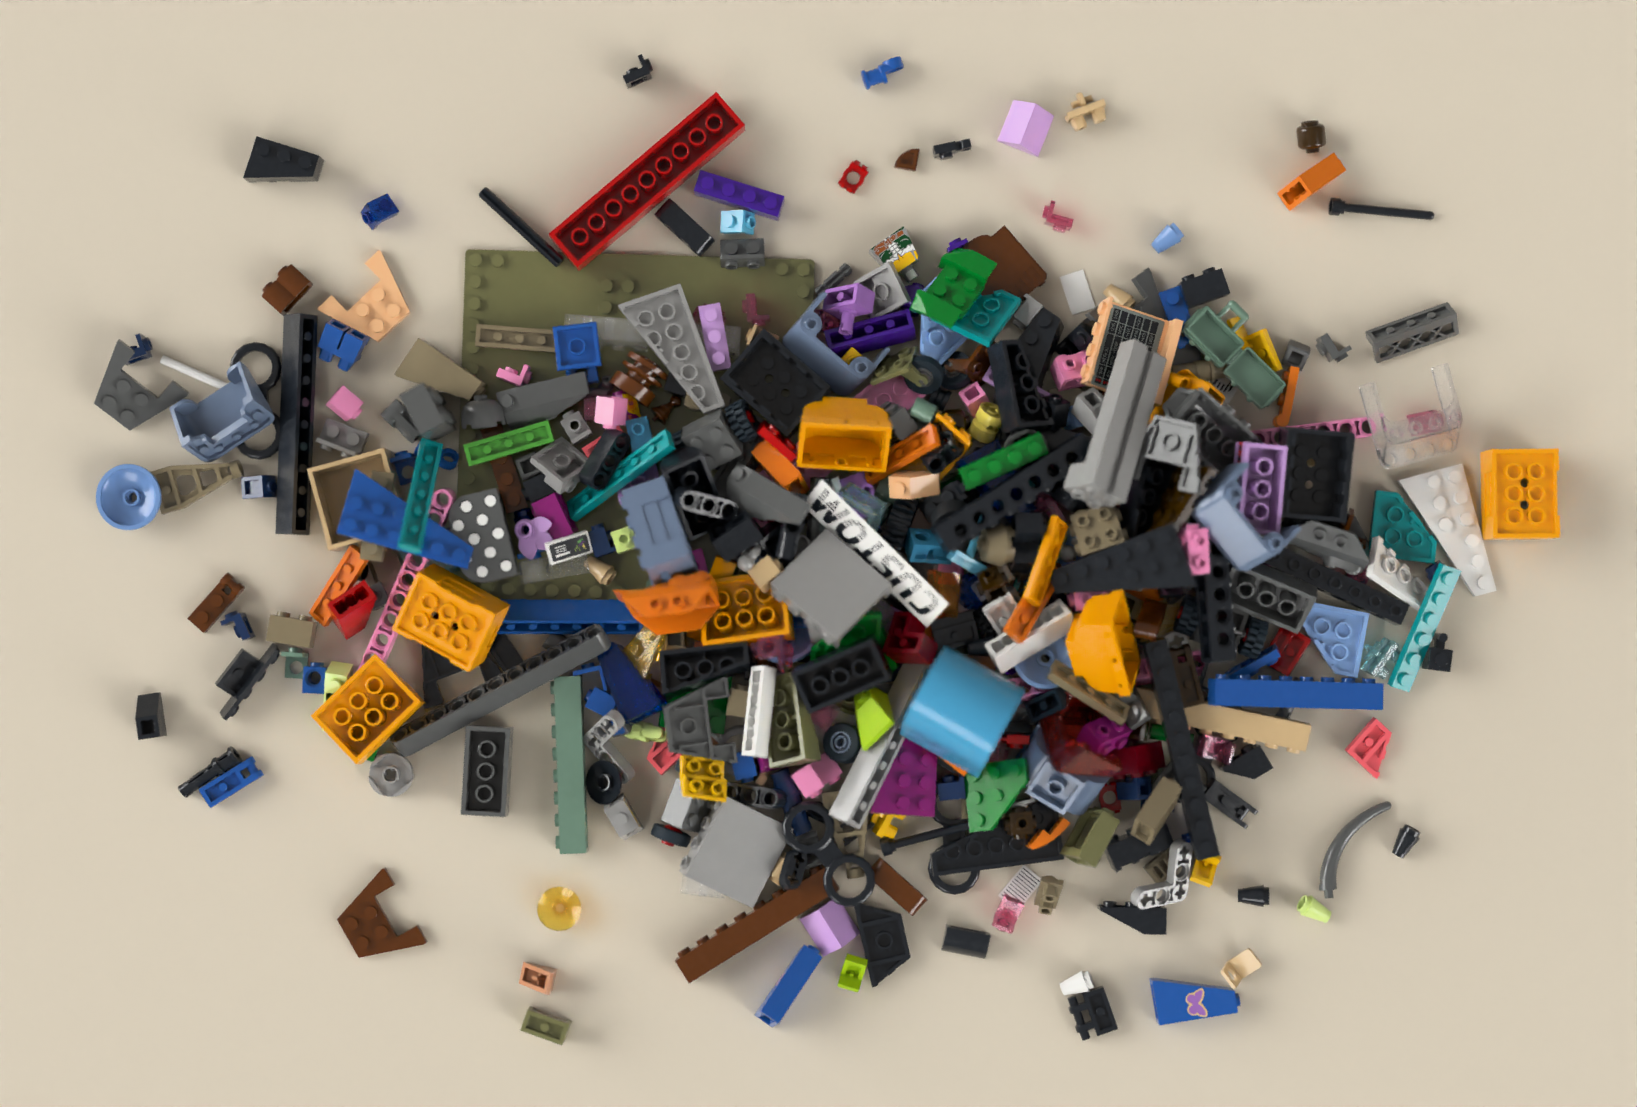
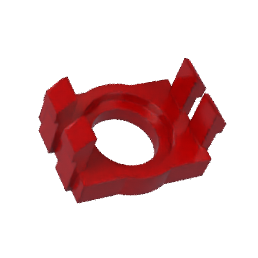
M857 160L855 162L852 161L839 180V186L846 189L849 193L855 194L869 173L867 171L868 167L865 165L861 167L860 162ZM850 172H856L859 174L860 180L856 184H850L847 181V175Z
M1116 782L1106 783L1098 796L1101 809L1104 807L1114 811V813H1120L1122 807L1121 800H1117ZM1107 791H1112L1116 795V800L1112 804L1105 803L1103 799Z

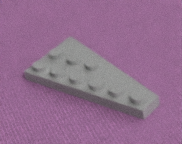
M681 284L618 305L621 312L704 415L719 408H725Z

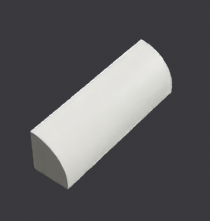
M1061 599L1042 610L1023 643L1017 644L1004 632L984 644L999 672L1003 674L1066 636L1073 620L1072 614Z
M751 666L742 755L768 758L777 674L776 668Z

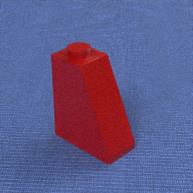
M365 580L327 603L335 625L346 640L365 629L377 596Z

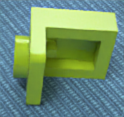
M847 953L837 986L859 992L868 960Z

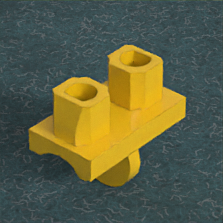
M873 813L870 819L871 822L875 823L872 832L881 838L885 836L893 839L898 831L897 827L890 824L893 817L895 816L903 820L905 816Z

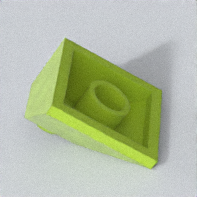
M876 687L867 689L854 696L856 724L862 750L865 752L895 723L888 694Z

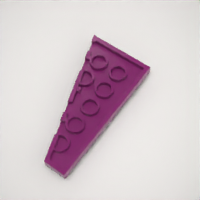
M905 738L868 813L935 817L937 755Z

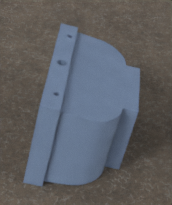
M1043 720L1038 722L1030 734L1029 745L1023 744V748L1019 750L1014 758H1027L1030 781L1025 786L1027 787L1025 793L1062 815L1066 811L1074 815H1083L1114 773L1117 764L1102 755L1093 758L1077 740Z

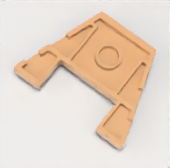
M378 250L365 263L380 279L374 287L348 311L332 295L317 309L352 329L369 336L371 339L380 342L410 313V310L383 253Z

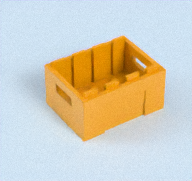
M1491 449L1480 452L1481 529L1483 540L1560 538V515H1558L1557 510L1559 449ZM1523 478L1528 481L1526 487H1523L1520 484V481ZM1522 501H1526L1528 503V507L1526 509L1521 508Z
M433 563L417 572L392 630L410 640L418 641L450 659L449 662L470 672L485 661L510 604ZM433 612L439 613V619L433 617ZM453 622L459 625L458 630L453 629Z

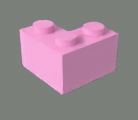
M825 752L820 755L821 761L805 764L791 774V777L805 798L809 796L811 799L815 798L823 792L822 788L825 784L829 783L831 786L841 779L840 775L843 771L837 762L831 760Z

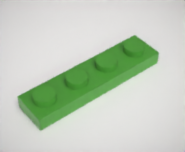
M546 420L465 444L463 448L468 465L471 467L555 441L549 421Z

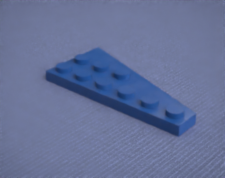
M355 468L337 528V534L468 570L474 548L429 517L420 554L398 549L407 503Z

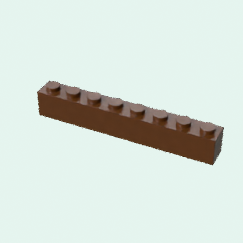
M820 865L808 871L810 875L802 879L797 889L784 891L783 888H780L771 894L773 898L769 901H759L754 905L753 911L748 914L744 911L734 917L735 922L729 926L724 923L716 928V934L708 937V935H705L696 941L697 945L692 949L686 947L677 953L679 957L676 958L675 962L688 983L693 982L826 899L828 895L823 886V875L826 868ZM832 877V885L837 892L840 890V887L834 877Z

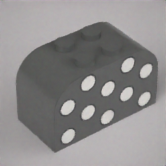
M489 489L458 498L450 508V527L447 530L474 548L468 570L461 568L464 575L470 580L479 583H491L520 576L499 489Z

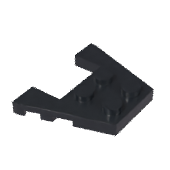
M422 644L424 701L426 702L424 703V709H428L444 703L437 680L464 671V669L449 662L450 659ZM489 655L479 665L485 682L502 673Z

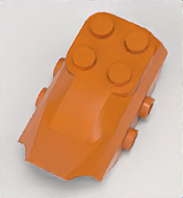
M697 571L691 575L675 574L666 583L656 584L641 590H613L618 600L626 605L633 618L655 635L700 630L721 606L717 584L713 576L708 574L707 571Z

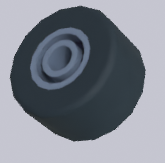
M848 723L834 724L825 732L823 738V749L826 755L831 760L844 764L854 763L862 747L857 726Z

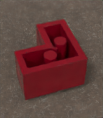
M895 611L882 651L896 663L932 665L938 644L924 633L926 626L912 612Z
M1162 741L1144 742L1124 746L1121 749L1116 748L1104 756L1117 764L1114 773L1111 775L1114 780L1127 778V774H1130L1131 778L1143 777L1144 775L1158 773L1157 769L1166 767Z

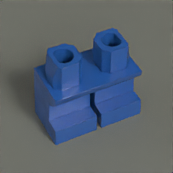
M332 319L326 322L318 347L321 348L319 359L331 362L334 355L340 357L337 367L347 372L355 362L360 360L361 353L368 344L370 337L355 329L350 330L351 327Z

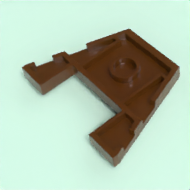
M386 867L380 870L337 919L358 958L424 945L428 942L419 925L398 936L379 904L376 895L395 885Z

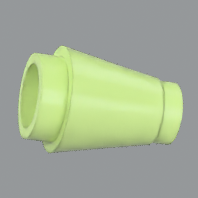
M1304 895L1297 904V911L1302 916L1324 923L1328 922L1332 912L1313 896Z

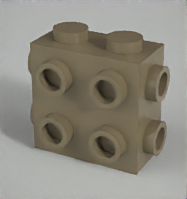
M1104 506L1099 509H1081L1070 515L1072 523L1068 524L1071 536H1076L1078 543L1074 544L1078 557L1082 556L1085 558L1129 540L1126 528L1121 529L1119 522L1123 521L1119 508L1114 509V506Z

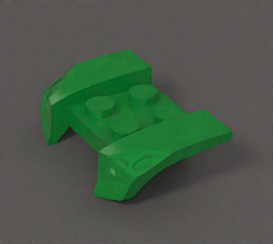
M956 248L950 253L944 254L938 265V268L943 270L926 292L920 289L917 290L909 310L925 315L951 329L958 319H963L982 293L988 277L996 268L997 263L969 249Z

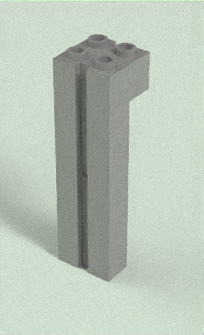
M1136 339L1120 342L1085 462L1070 464L1063 487L1064 490L1071 493L1072 497L1083 499L1089 507L1094 509L1104 506H1115L1116 504L1126 502L1167 360L1155 351H1148V347Z

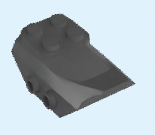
M1179 387L1162 406L1166 417L1195 423L1200 426V459L1202 460L1200 465L1202 467H1212L1218 471V475L1228 464H1234L1236 442L1263 444L1249 430L1251 425L1244 418L1241 417L1238 420L1234 416L1236 413L1234 409L1227 403L1222 406L1202 387L1199 389Z
M1356 516L1353 518L1349 531L1338 528L1340 522L1284 517L1280 527L1299 525L1302 528L1288 544L1297 545L1306 552L1320 557L1324 561L1323 564L1330 568L1339 567L1349 574L1357 575V573H1362L1369 563V542ZM1357 537L1366 539V549H1363Z

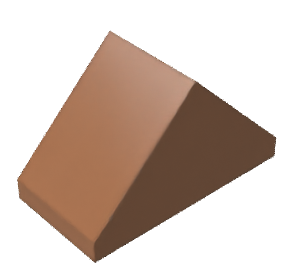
M523 962L519 984L549 995L553 990L557 969Z

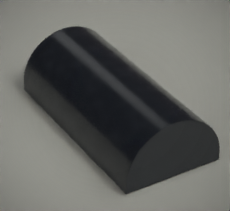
M684 447L669 453L661 461L660 469L671 496L673 491L679 486L719 495L704 454L699 448ZM688 494L684 496L683 502L688 499ZM708 499L703 502V507L707 505ZM675 504L689 541L707 534L706 527L718 519L685 510Z

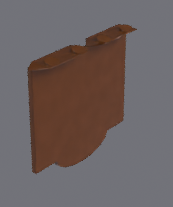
M1005 225L993 236H978L963 247V249L974 250L997 263L996 268L988 277L985 288L981 293L982 296L993 294V291L1004 290L1017 297L1020 296L1021 301H1025L1024 295L1026 293L1029 295L1034 289L1046 282L1047 273Z

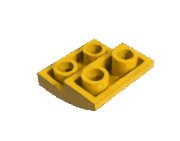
M681 755L680 782L682 795L684 797L726 802L727 780L724 779L725 761Z

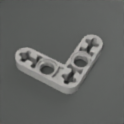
M611 710L584 735L583 739L585 745L599 761H610L618 768L622 783L625 784L634 777L635 771L631 764L609 741L625 724L623 716L618 711Z
M1183 839L1173 841L1169 851L1167 880L1135 888L1131 893V903L1140 909H1148L1183 901L1187 896L1192 858L1191 844ZM1182 865L1181 872L1176 875L1177 868ZM1162 890L1161 897L1156 899L1157 893Z

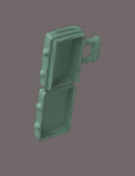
M1234 300L1229 301L1218 314L1208 306L1203 307L1201 310L1198 309L1184 323L1185 326L1181 330L1182 334L1189 339V344L1191 346L1195 345L1205 355V360L1211 361L1217 368L1227 364L1228 366L1223 370V374L1231 381V386L1237 387L1246 396L1248 402H1252L1258 409H1263L1266 406L1269 407L1283 392L1282 389L1286 386V383L1250 347H1246L1242 351L1241 348L1244 346V341L1235 332L1249 319L1248 313ZM1230 309L1240 318L1232 328L1221 319Z

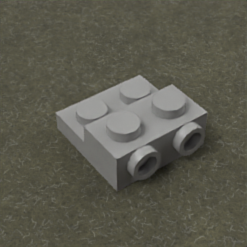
M892 261L854 281V283H860L875 292L873 312L867 314L869 318L893 313L897 308L911 301Z
M561 436L555 442L532 455L530 463L546 475L544 482L557 493L562 494L565 491L570 493L574 490L580 481L579 474L588 458Z

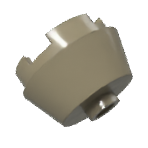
M1000 522L990 529L986 527L981 530L982 534L977 541L981 560L999 567L1012 563L1015 556V548H1012L1011 536H1015L1012 526L1004 525Z

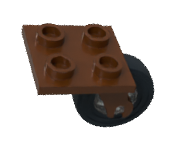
M979 344L971 357L963 352L955 351L941 365L944 372L941 386L948 390H958L976 381L980 387L986 382L982 379L990 367L987 347Z

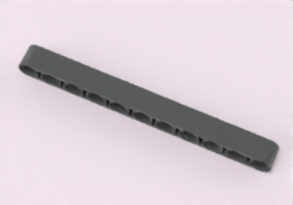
M599 624L591 625L405 724L390 736V741L402 756H410L602 654L610 648L611 640Z

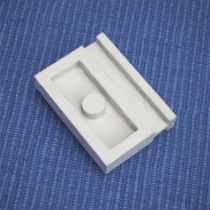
M1010 592L981 608L998 636L1004 633L1003 628L1017 606Z

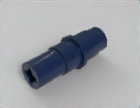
M788 767L770 774L773 787L786 793L787 802L782 807L784 814L792 806L803 802L800 795L802 792L798 790ZM806 810L798 813L793 818L791 828L794 829V836L804 834L813 829Z

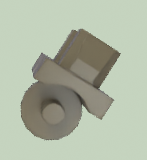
M1051 875L1041 877L1034 899V905L1039 906L1038 913L1051 915L1053 908L1056 909L1064 880H1057Z

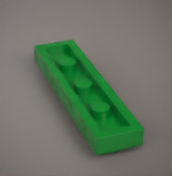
M1037 432L959 468L958 471L965 488L970 490L1048 454V450L1041 433Z

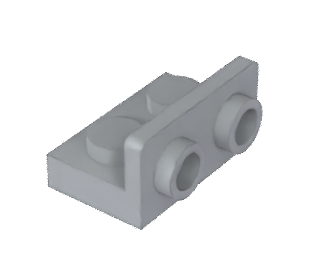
M327 418L320 437L316 438V442L321 443L319 448L330 452L334 448L341 451L340 456L349 458L362 454L369 434Z

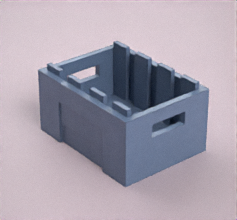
M664 476L622 490L623 497L619 498L623 511H628L629 516L625 518L629 530L634 529L635 536L632 537L635 549H640L642 555L638 556L642 570L646 569L649 573L651 585L666 583L675 574L691 575L699 571L687 534Z

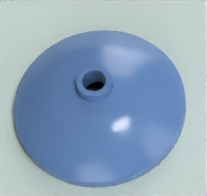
M123 464L110 469L100 480L96 491V504L99 513L108 524L121 530H136L146 526L155 518L161 505V489L157 479L150 471L139 465ZM133 494H136L137 496L136 501L132 500Z

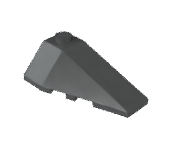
M580 372L497 392L496 395L503 409L506 423L511 430H516L554 419L559 413L573 406L591 392L586 372Z
M739 462L726 480V498L737 504V515L746 510L751 518L766 521V519L776 520L781 523L800 525L812 507L806 501Z

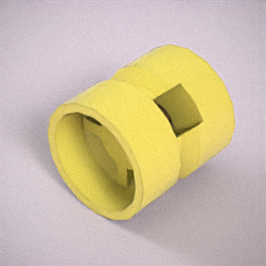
M991 402L981 403L976 417L968 429L969 434L977 441L986 444L994 442L999 428L1002 426L998 405Z

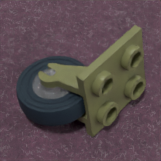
M916 345L912 348L905 347L892 356L886 355L878 364L870 383L874 386L901 375L904 377L906 385L912 391L919 394H931L941 386L944 372L941 364L934 358L925 355L919 356L917 354L919 348Z

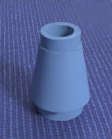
M1174 223L1170 226L1167 224L1151 245L1159 254L1181 242L1180 239L1184 235Z

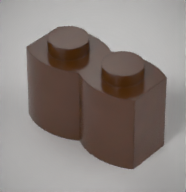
M292 264L281 268L277 274L279 276L277 280L269 282L262 290L264 292L262 297L283 316L313 286V283Z

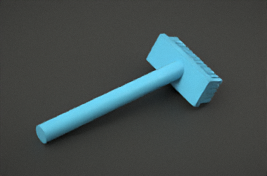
M980 514V517H979V520H978L977 524L981 522V519H982L981 514ZM979 537L970 541L966 553L960 549L953 553L950 550L946 556L950 561L975 575L987 568L981 561L974 558Z

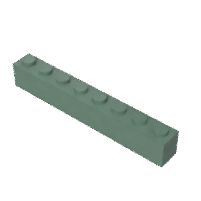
M582 675L558 676L554 681H550V693L554 694L555 703H551V716H555V725H552V738H556V747L552 749L553 761L557 760V769L553 770V781L557 783L558 791H554V804L558 805V814H555V827H559V836L555 837L556 849H560V854L587 853L588 827L585 743L583 739Z

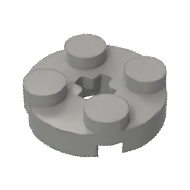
M398 753L382 754L370 766L369 783L375 792L383 796L394 797L403 794L409 789L414 779L411 763L406 757ZM388 769L396 771L395 780L386 779Z

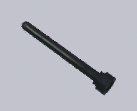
M1331 198L1329 202V215L1334 216L1349 212L1432 220L1434 218L1432 211L1348 204L1342 201L1341 198Z
M965 821L896 840L894 838L889 839L888 837L880 839L882 853L884 856H888L897 851V848L969 830V823Z

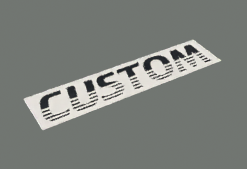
M823 480L819 482L808 496L807 503L812 505L809 512L827 530L892 584V594L928 627L949 603Z

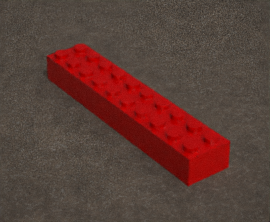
M715 92L549 233L550 238L577 270H582L745 131V124L721 96Z

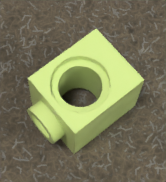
M627 526L610 532L618 554L635 549L632 537L635 536L634 529L629 530Z

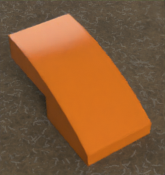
M1059 817L1048 833L1044 829H1039L1026 846L1034 850L1048 844L1058 837L1071 823L1064 817Z

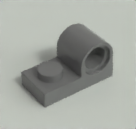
M1135 684L1131 696H1119V693H1110L1130 706L1126 719L1130 729L1135 730L1151 719Z

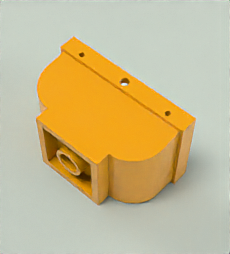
M823 396L822 401L807 404L803 409V416H801L797 467L886 473L892 423L888 419L887 412L878 406L867 404V399Z
M1112 590L1111 594L1096 595L1089 598L1085 602L1082 612L1074 615L1065 642L1075 677L1084 676L1088 685L1097 691L1119 693V696H1131L1141 664V658L1136 638L1133 636L1134 630L1123 590Z

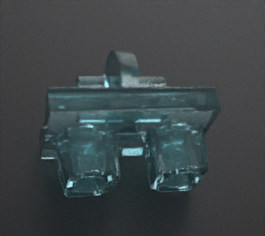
M1383 637L1381 642L1376 641L1373 646L1366 644L1364 649L1368 653L1364 657L1366 662L1361 669L1374 677L1377 676L1385 679L1389 674V669L1384 665L1388 660L1394 663L1397 662L1401 653L1397 648L1399 645Z

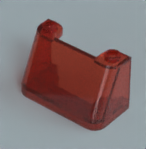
M1066 691L1067 708L1040 720L1052 769L1060 774L1113 777L1123 769L1119 757L1115 755L1104 757L1092 751L1089 744L1085 742L1080 744L1076 740L1085 724L1102 718L1105 715Z

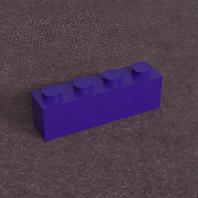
M700 170L694 188L696 196L740 210H746L776 221L779 220L785 201L782 195Z
M909 308L855 322L852 335L840 334L838 332L840 327L824 331L828 348L840 358L851 347L862 354L917 339Z

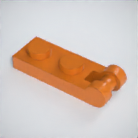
M1290 366L1287 368V371H1283L1281 379L1286 383V386L1277 398V405H1280L1278 416L1274 417L1272 421L1275 428L1285 427L1289 424L1299 367Z

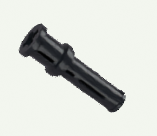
M230 746L227 748V752L218 758L214 757L210 765L179 785L180 793L187 798L214 777L224 774L236 763L240 764L242 762L241 756Z

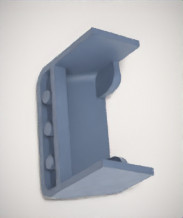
M822 292L784 335L782 344L827 382L836 395L847 396L873 372L891 349L889 347L882 348L872 361L860 356L853 359L849 365L816 337L822 328V320L814 310L827 296L826 292Z
M1248 462L1228 464L1207 487L1204 494L1200 495L1193 502L1194 509L1191 513L1201 528H1208V537L1238 571H1248L1277 555L1302 529L1299 525L1280 527V534L1269 532L1261 538L1236 507L1243 497V490L1236 480L1250 466Z

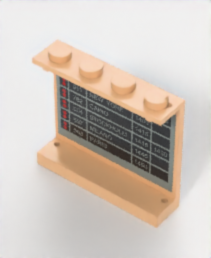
M1110 296L1099 304L1097 310L1099 318L1092 328V335L1094 336L1092 343L1088 345L1086 350L1087 362L1083 365L1080 372L1082 377L1081 384L1106 392L1120 342L1136 339L1146 345L1148 351H1155L1167 359L1153 408L1160 406L1184 321L1179 319L1168 321L1114 303V297Z

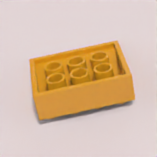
M749 574L714 579L717 584L721 606L701 628L703 646L748 641L749 645L752 646L795 640L793 614L789 611L787 604L783 601H777L772 596L771 589L763 593Z
M374 654L311 717L356 764H363L426 702L378 655Z

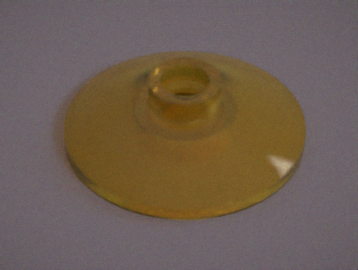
M561 886L550 888L542 894L538 901V917L542 924L551 930H567L574 926L580 918V899L569 888ZM557 904H562L564 911H557Z

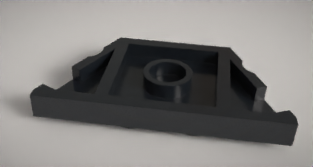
M861 903L858 906H854L865 958L868 960L867 967L871 985L876 987L879 982L893 973L896 968L904 964L911 956L901 913Z

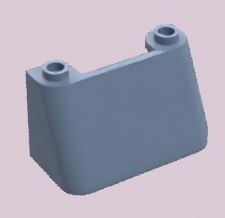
M240 361L231 366L226 372L227 378L231 382L198 404L189 399H182L169 408L181 446L201 461L213 462L274 421L271 407L247 366Z

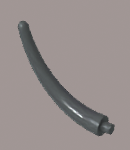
M1390 802L1380 803L1362 812L1352 819L1334 838L1325 854L1320 871L1319 891H1324L1325 899L1334 898L1333 890L1337 889L1336 874L1338 863L1349 840L1364 824L1377 815L1391 808Z

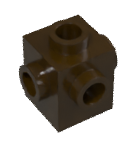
M996 565L976 573L979 582L975 585L980 596L985 595L988 604L999 597L1002 598L1007 595L1006 585L1009 584L1005 572L1000 573Z
M1013 807L1012 812L1005 813L1006 817L1003 818V826L1008 835H1014V839L1028 838L1027 834H1034L1033 829L1036 828V817L1032 815V811H1025V807ZM1020 819L1024 820V827L1022 828L1018 825Z

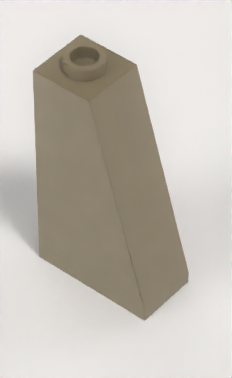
M420 338L416 340L394 373L399 378L418 384L425 383L428 386L431 385L436 390L470 401L474 400V396L484 395L486 392L485 387L487 383Z

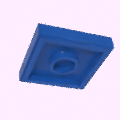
M597 322L552 327L558 371L602 366Z

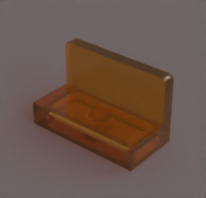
M928 570L927 583L949 603L937 617H958L961 574Z

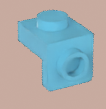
M746 210L721 211L720 233L754 234L756 225L754 213Z

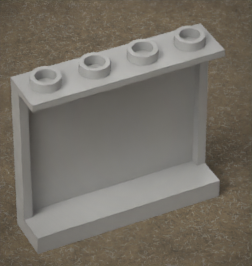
M825 529L771 582V594L777 601H783L787 604L789 611L793 615L801 616L805 620L804 623L813 631L816 629L827 644H833L838 648L839 640L882 597L887 598L892 593V584L829 530Z
M727 796L726 802L712 801V809L709 815L702 820L701 830L698 836L693 838L690 845L691 849L688 855L682 859L679 871L684 876L753 908L787 843L782 831L783 822L777 821Z

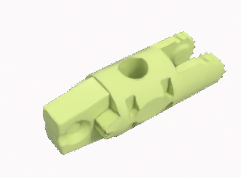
M627 719L632 729L630 733L623 735L624 737L643 742L664 743L667 741L666 731L654 726L653 723Z

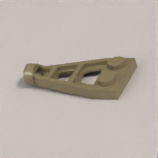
M239 460L229 463L168 466L151 472L157 479L161 489L160 511L163 515L184 509L229 481L244 476V470ZM214 470L217 481L203 486L200 473ZM181 475H191L196 482L195 490L187 495H181L178 487L177 478Z
M840 790L822 792L823 806L829 811ZM868 814L860 830L855 828L852 831L842 830L838 820L833 817L835 828L833 836L840 851L843 854H855L864 858ZM856 835L858 837L857 852L848 853L843 839L844 837ZM845 863L848 879L865 876L860 866L850 868L854 863Z

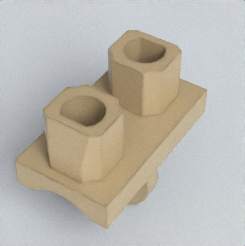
M1080 92L1076 94L1077 100L1070 103L1072 109L1079 106L1080 108L1068 112L1067 116H1065L1066 122H1070L1075 132L1087 127L1084 119L1087 115L1091 114L1094 124L1105 121L1104 108L1106 103L1104 99L1087 105V103L1093 101L1092 96L1084 97Z

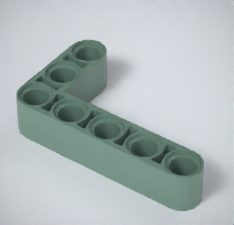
M917 397L910 411V418L918 426L917 430L933 423L938 413V406ZM889 476L880 480L874 496H877L879 502L884 505L888 502L894 505L896 500L889 497Z

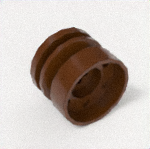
M629 351L627 356L634 363L631 364L623 360L622 364L629 371L626 374L617 370L609 383L620 391L624 390L626 394H630L637 399L638 403L648 408L656 396L649 387L652 385L661 388L662 385L655 378L658 377L666 381L668 375L649 358Z

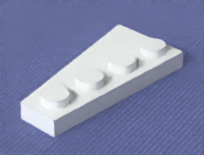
M1380 536L1373 537L1366 576L1419 611L1428 590L1427 586L1418 577L1411 575L1410 568L1405 563L1401 564L1395 558L1396 553L1391 548L1387 549L1383 545L1384 540Z

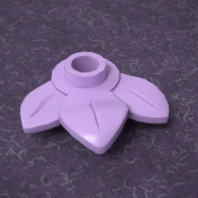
M536 517L532 520L521 519L516 523L514 531L519 539L518 548L526 558L533 560L537 549L546 550L544 543L553 540L552 536L547 532L552 526V522L549 519ZM525 526L529 527L527 534L523 532Z

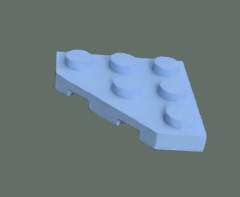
M935 277L922 291L926 292L937 277ZM921 314L920 354L930 356L942 365L968 337L944 327Z
M1314 603L1302 626L1334 674L1358 678L1370 613Z

